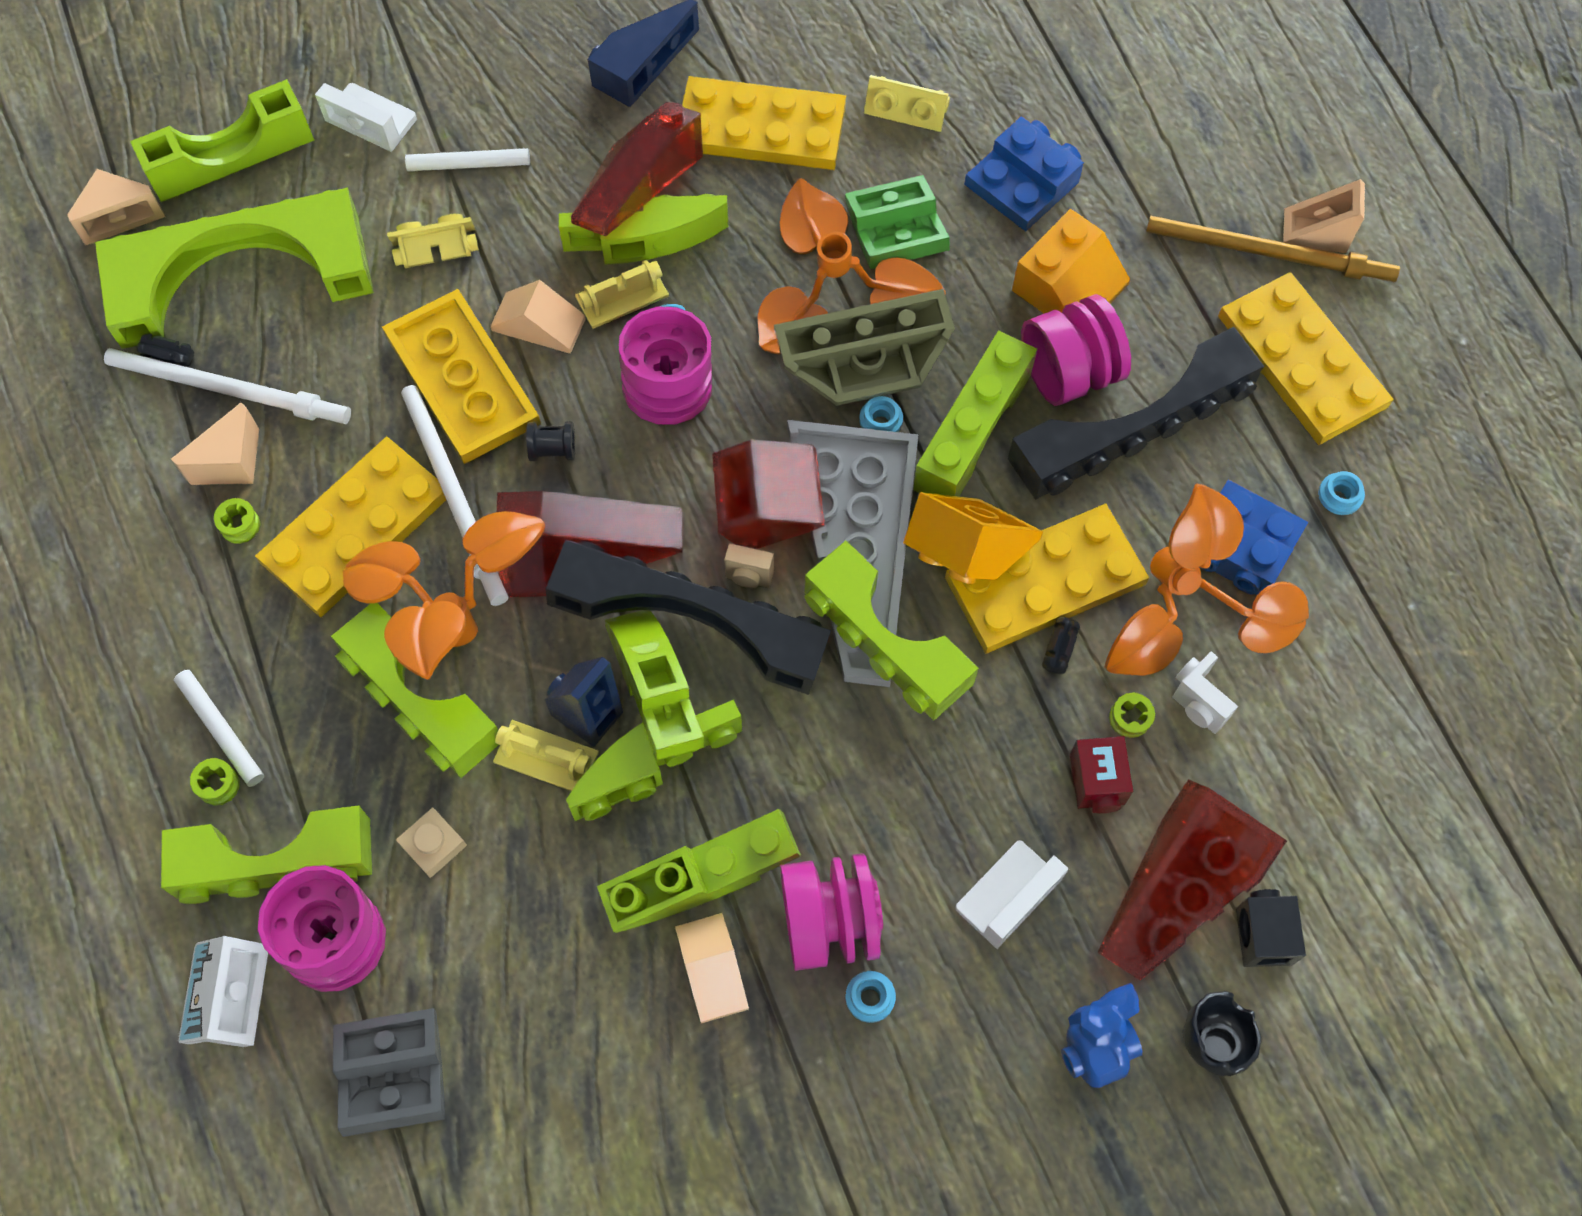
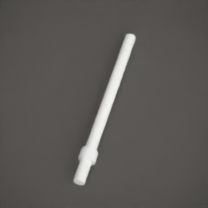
M112 348L107 349L104 355V362L109 366L293 411L296 417L308 420H315L318 417L342 424H347L351 417L350 407L322 401L320 396L304 391L294 394Z
M415 385L407 386L401 391L402 397L460 533L464 537L467 530L476 521L418 387ZM476 564L474 567V577L481 580L491 605L498 606L508 600V595L498 571L487 573L482 571L478 564Z

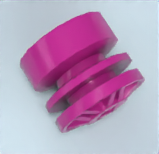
M1098 294L1081 299L1080 302L1076 301L1066 305L1062 313L1053 310L1023 323L1021 341L1037 348L1031 377L1046 401L1054 406L1062 405L1086 395L1090 387L1098 390L1107 387L1108 384L1125 380L1131 371V352L1123 324L1111 304Z
M654 307L638 313L626 323L619 335V361L622 392L628 407L641 419L655 424L676 425L693 419L705 409L712 395L711 336L705 323L693 313L677 307Z
M864 853L851 855L852 878L845 879L840 857L832 858L830 881L820 882L813 861L780 865L785 915L795 971L826 967L829 959V943L839 941L846 962L854 963V939L861 938L867 961L880 959V940L883 930L881 901L877 882L869 869Z
M326 865L305 866L285 875L269 890L259 910L258 932L264 949L303 986L320 992L342 991L360 983L377 966L385 949L386 927L380 911L344 871ZM328 932L336 935L332 940L324 938Z

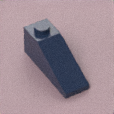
M686 0L612 32L601 45L595 46L589 55L588 65L592 86L624 105L631 107L699 31L697 2Z
M603 657L575 664L567 675L562 673L557 676L547 690L548 697L545 699L550 715L592 747L596 746L623 713L611 664Z

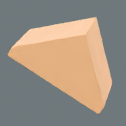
M96 169L67 214L69 221L85 246L165 217L160 204L148 185Z
M1359 179L1284 208L1283 242L1324 251L1347 253L1364 220L1365 183Z
M541 280L506 292L490 327L493 332L571 354L586 318L585 314Z
M239 403L171 458V460L185 480L191 485L253 484L259 428L247 407Z
M720 913L675 926L701 1024L749 1010L734 948L723 914Z

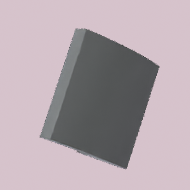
M434 1008L333 1025V1073L338 1080V1130L342 1137L445 1120L441 1048L437 1015Z

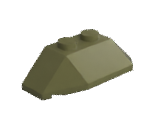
M944 289L774 325L784 369L836 406L920 388L955 329Z

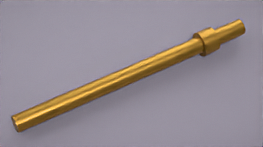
M1151 215L1146 232L1336 270L1343 272V277L1358 280L1365 276L1395 283L1400 272V266L1368 260V255L1349 252L1348 255Z

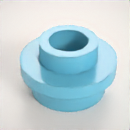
M874 397L860 411V426L865 429L899 432L903 423L902 410L889 397ZM876 417H885L888 422L879 423L874 421Z
M1341 471L1328 475L1322 481L1318 490V496L1322 505L1330 512L1338 515H1349L1360 508L1365 498L1363 483L1358 476L1351 472ZM1335 491L1342 492L1347 499L1340 498L1335 494Z
M865 971L857 974L849 982L845 998L847 1007L854 1017L863 1022L873 1023L883 1020L891 1013L895 1004L896 993L893 984L885 975L875 971ZM867 989L875 990L880 997L879 1003L874 1006L865 1005L861 1000L862 992Z

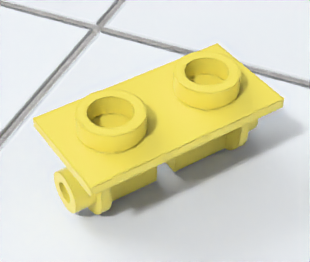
M870 75L864 114L941 132L944 115L949 107L950 97L948 93H944L942 90L935 91L889 80L883 76Z
M462 214L444 215L438 218V223L422 226L421 222L402 223L396 226L397 231L387 233L393 246L399 245V248L392 249L395 265H404L405 269L434 263L431 247L439 246L442 261L469 257L471 252L479 250L476 235H467L468 231L475 230L471 217L463 218Z
M644 260L642 265L621 273L618 277L609 278L591 287L589 285L584 286V291L575 294V298L592 329H595L667 298L669 293L660 279L662 271L657 261L649 263L647 260Z
M512 720L509 727L502 725L497 732L495 743L499 744L500 747L493 763L572 791L579 779L595 762L599 751Z

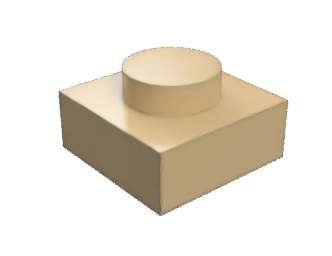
M729 543L724 559L726 578L732 579L737 585L746 588H756L758 585L770 588L774 574V553Z
M433 807L396 839L399 845L429 878L434 876L467 846L465 841Z

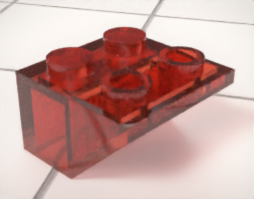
M748 440L712 454L718 532L733 544L759 549L825 527L817 451L812 444Z

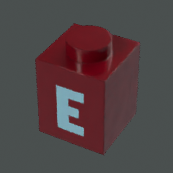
M1125 737L1076 740L1070 753L1077 808H1092V812L1097 814L1112 813L1120 810L1121 805H1125L1134 792Z

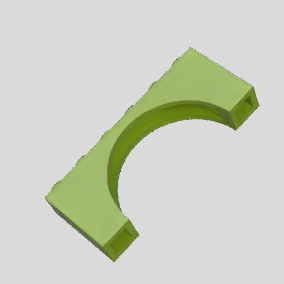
M348 187L338 190H327L319 194L296 199H285L278 203L255 208H244L218 216L202 217L181 224L160 226L153 230L130 235H118L111 239L95 242L106 327L121 349L137 346L142 335L146 333L152 334V339L155 336L164 337L166 312L174 293L181 283L194 270L207 261L235 250L270 248L290 253L302 259L322 277L332 302L374 293L358 213Z

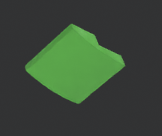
M923 175L845 193L849 215L870 270L875 269L885 259L904 258L912 260L950 250V237L936 213V198Z

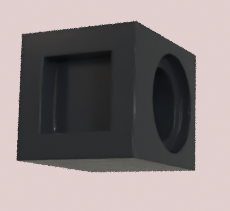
M1276 889L1257 890L1251 892L1250 897L1245 899L1236 908L1243 967L1293 966L1306 956L1297 896H1280V891Z

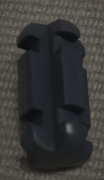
M149 333L143 334L137 345V351L140 352L141 356L148 358L152 356V359L177 365L180 363L181 366L189 367L191 360L194 358V351L188 343H182L180 346V341L161 336H155L152 339V334Z
M1059 617L1054 625L1055 628L1051 634L1042 666L1049 672L1064 674L1068 668L1078 630H1080V624L1076 620Z

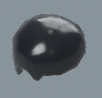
M1227 991L1208 993L1190 1009L1183 1029V1038L1187 1051L1200 1066L1216 1075L1230 1077L1243 1073L1257 1060L1262 1037L1255 1021V1013L1238 1005L1234 1001V994Z

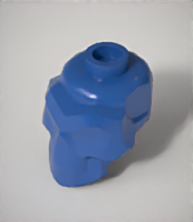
M1132 983L1109 991L1099 1000L1093 1001L1088 1006L1076 1009L1069 1016L1070 1027L1066 1034L1068 1047L1061 1049V1054L1065 1066L1073 1078L1081 1076L1089 1086L1101 1088L1126 1077L1130 1070V1060L1142 1055L1140 1040L1134 1027L1128 1020L1139 1012V998Z

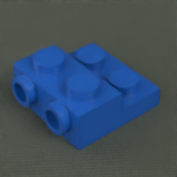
M1021 116L994 140L993 151L966 174L964 185L1026 232L1079 183L1084 162L1081 161V155L1073 145L1065 143L1061 146L1050 138L1049 130L1042 122L1034 120L1030 123Z
M1228 479L1220 493L1228 498L1240 512L1244 523L1243 537L1237 550L1230 557L1223 560L1211 559L1210 567L1201 569L1220 574L1231 580L1239 590L1245 593L1258 595L1265 587L1275 583L1308 522Z

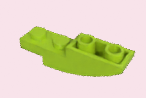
M660 195L657 197H643V211L618 210L615 212L576 211L573 213H559V232L563 251H603L605 264L631 263L670 255L712 238L729 227L727 195Z
M641 610L605 619V627L629 694L635 698L656 760L704 748V736L689 700V686L674 650L655 615L649 610Z
M734 700L696 715L704 736V747L709 745L711 748L725 746L737 737V733L742 732L741 714ZM642 722L612 744L579 779L566 799L574 820L577 821L584 818L586 821H592L605 816L612 810L611 806L629 799L630 802H637L648 798L656 792V787L663 785L659 766L667 764V766L672 767L689 760L693 756V752L697 750L656 760L644 723Z
M777 809L692 849L687 846L679 848L598 885L597 888L612 930L618 933L678 914L737 891L761 880L760 875L801 857L784 813Z

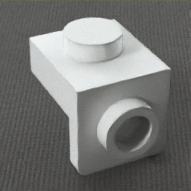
M1211 651L1201 662L1193 657L1175 677L1180 682V685L1172 698L1185 708V712L1192 722L1202 728H1208L1216 734L1226 724L1238 706L1204 678L1218 659Z

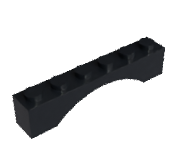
M1232 327L1199 344L1181 380L1165 396L1145 409L1121 418L1100 422H1068L1049 419L1014 437L1008 460L1035 500L1048 493L1052 496L1060 494L1071 486L1073 480L1085 474L1088 476L1099 474L1109 466L1112 460L1122 455H1125V457L1136 455L1146 447L1149 441L1159 436L1163 439L1173 436L1186 422L1196 417L1199 420L1208 418L1222 404L1231 399H1234L1235 402L1245 399L1257 388L1256 382L1264 365L1235 327Z
M565 540L546 586L548 606L589 620L612 613L634 610L665 611L690 617L714 628L733 641L753 661L766 681L809 695L831 632V630L823 628L822 624L813 618L806 616L794 618L779 613L778 609L763 601L750 603L738 599L731 591L723 587L710 586L706 588L692 583L684 574L675 571L663 573L648 568L647 564L632 556L619 558L604 553L601 547L588 541L575 543Z

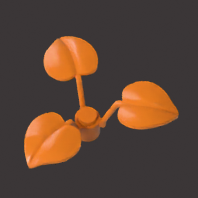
M799 178L788 193L780 217L781 237L786 246L797 254H807L817 248L819 269L817 270L816 281L809 298H807L802 290L796 287L777 288L765 297L760 305L757 317L759 346L766 352L781 355L774 325L827 314L828 312L823 307L814 304L820 295L824 279L827 276L831 278L841 277L850 268L856 271L867 287L874 289L870 295V304L944 288L931 272L921 265L904 258H889L881 261L875 270V280L871 279L860 265V259L852 256V244L849 237L845 234L848 227V216L843 205L830 194L815 188L804 179Z
M1196 483L1188 504L1172 529L1169 547L1159 550L1152 558L1150 564L1152 575L1162 583L1157 591L1164 598L1167 612L1158 604H1152L1137 611L1127 621L1114 641L1104 668L1114 674L1142 676L1157 673L1174 660L1182 645L1183 633L1177 625L1173 624L1177 619L1178 613L1172 594L1190 595L1200 587L1241 615L1248 617L1239 629L1238 638L1244 646L1257 653L1278 651L1291 644L1300 635L1306 625V620L1309 618L1307 597L1299 587L1290 582H1276L1265 587L1256 596L1252 609H1250L1201 577L1200 568L1207 569L1210 567L1211 559H1226L1237 550L1243 537L1244 523L1240 512L1228 498L1208 486Z
M506 511L488 514L477 520L463 537L464 549L467 553L471 554L465 561L464 597L448 592L439 595L433 601L419 582L410 575L420 564L418 553L410 545L397 541H387L372 545L354 556L346 565L345 570H343L344 586L353 599L370 604L382 602L393 597L399 592L403 583L409 585L424 602L422 607L409 606L396 612L385 627L384 638L393 656L404 667L416 675L429 680L439 662L453 647L464 646L470 643L477 635L478 626L470 611L477 605L474 599V567L476 564H478L482 571L487 573L508 568L532 548L541 537L546 525L540 518Z

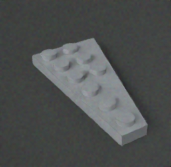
M787 420V429L817 563H820L845 540L849 542L878 570L876 591L871 600L872 608L880 623L888 631L896 635L906 545L903 541L909 524L919 434ZM830 619L844 682L890 687L891 679L888 681L882 679L869 663L870 658L858 646L852 648L847 645L838 634L837 625Z

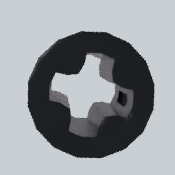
M565 421L564 426H537L536 422H528L526 443L529 461H537L539 457L565 456L567 460H575V429L573 421Z

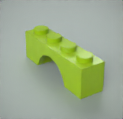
M286 79L248 94L247 105L242 115L232 125L219 132L208 135H188L177 131L171 126H167L130 142L144 173L159 200L163 202L312 142L314 137L304 112Z
M998 330L916 465L914 491L958 497L961 495L973 474L979 456L996 423L1008 407H1013L1029 380L1037 348Z
M845 540L805 574L804 598L816 614L821 617L826 614L837 625V632L847 645L852 648L858 646L870 658L869 663L882 679L886 681L892 679L903 690V698L914 711L919 714L925 712L934 721L974 685L979 668L945 635L927 641H912L898 637L888 631L877 619L871 603L876 591L878 570Z
M378 603L369 604L331 636L340 649L335 658L352 677L360 672L369 681L364 688L379 706L384 708L388 703L392 705L399 713L394 718L395 722L412 740L420 735L430 747L424 752L442 772L450 767L462 778L499 745L495 743L498 732L497 726L466 694L446 700H431L409 691L404 680L405 667L393 656L384 638L385 627L391 616Z
M360 806L311 811L303 829L290 844L277 852L263 856H247L234 852L226 836L212 824L162 830L161 888L184 904L204 903L210 900V895L228 893L230 897L236 898L256 896L259 894V889L271 888L285 875L305 866L326 865L344 871L354 882L358 881V876L372 875L370 818Z

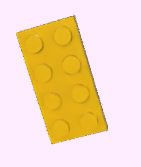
M688 76L675 136L676 151L835 170L846 108V95Z
M1291 272L1221 308L1218 315L1219 319L1227 329L1235 327L1264 365L1261 371L1318 446L1387 409L1394 400Z
M459 289L382 326L386 338L414 384L418 387L419 392L463 464L525 433L528 422H536L537 426L541 425L537 411Z
M386 436L258 552L255 557L262 566L321 618L348 593L344 586L343 570H345L346 565L354 556L378 543L387 541L403 542L446 501V497L438 479Z
M1106 503L1042 530L1043 534L1040 541L996 580L976 579L975 584H968L953 579L948 575L950 569L946 570L945 579L985 654L1050 627L1056 623L1059 617H1073L1147 584L1150 577Z

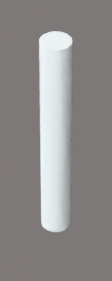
M528 148L411 154L405 156L407 171L530 165V154Z
M190 670L178 673L174 678V682L248 787L260 783L264 778V774Z

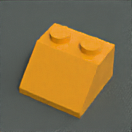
M1070 208L1018 261L1012 291L1044 314L1053 310L1062 313L1066 305L1076 301L1080 302L1081 299L1094 294L1104 297L1111 304L1129 285L1130 278L1105 232Z
M920 492L903 543L918 551V559L934 566H945L950 569L948 575L953 579L968 584H975L976 579L996 580L1040 541L1043 531L981 499Z

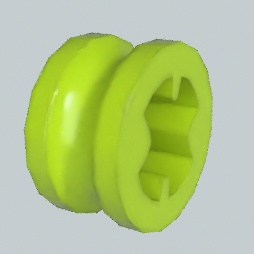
M232 498L221 503L215 510L213 518L215 526L227 541L237 544L245 543L254 538L258 533L260 519L248 501ZM240 514L242 516V525L234 528L232 517Z
M1135 692L1126 693L1119 697L1109 713L1110 725L1114 731L1127 738H1136L1146 733L1155 719V710L1151 701L1144 695ZM1124 706L1129 711L1135 707L1138 708L1142 713L1138 720H1142L1143 724L1140 725L1136 721L1127 724L1122 718L1126 711L1121 710V707Z
M210 758L200 762L193 769L190 776V786L192 791L206 804L218 806L231 801L236 796L240 787V779L237 772L224 760ZM214 773L219 777L226 775V778H220V781L223 783L220 789L215 791L211 787L205 788V786H210V783L207 781L210 775Z

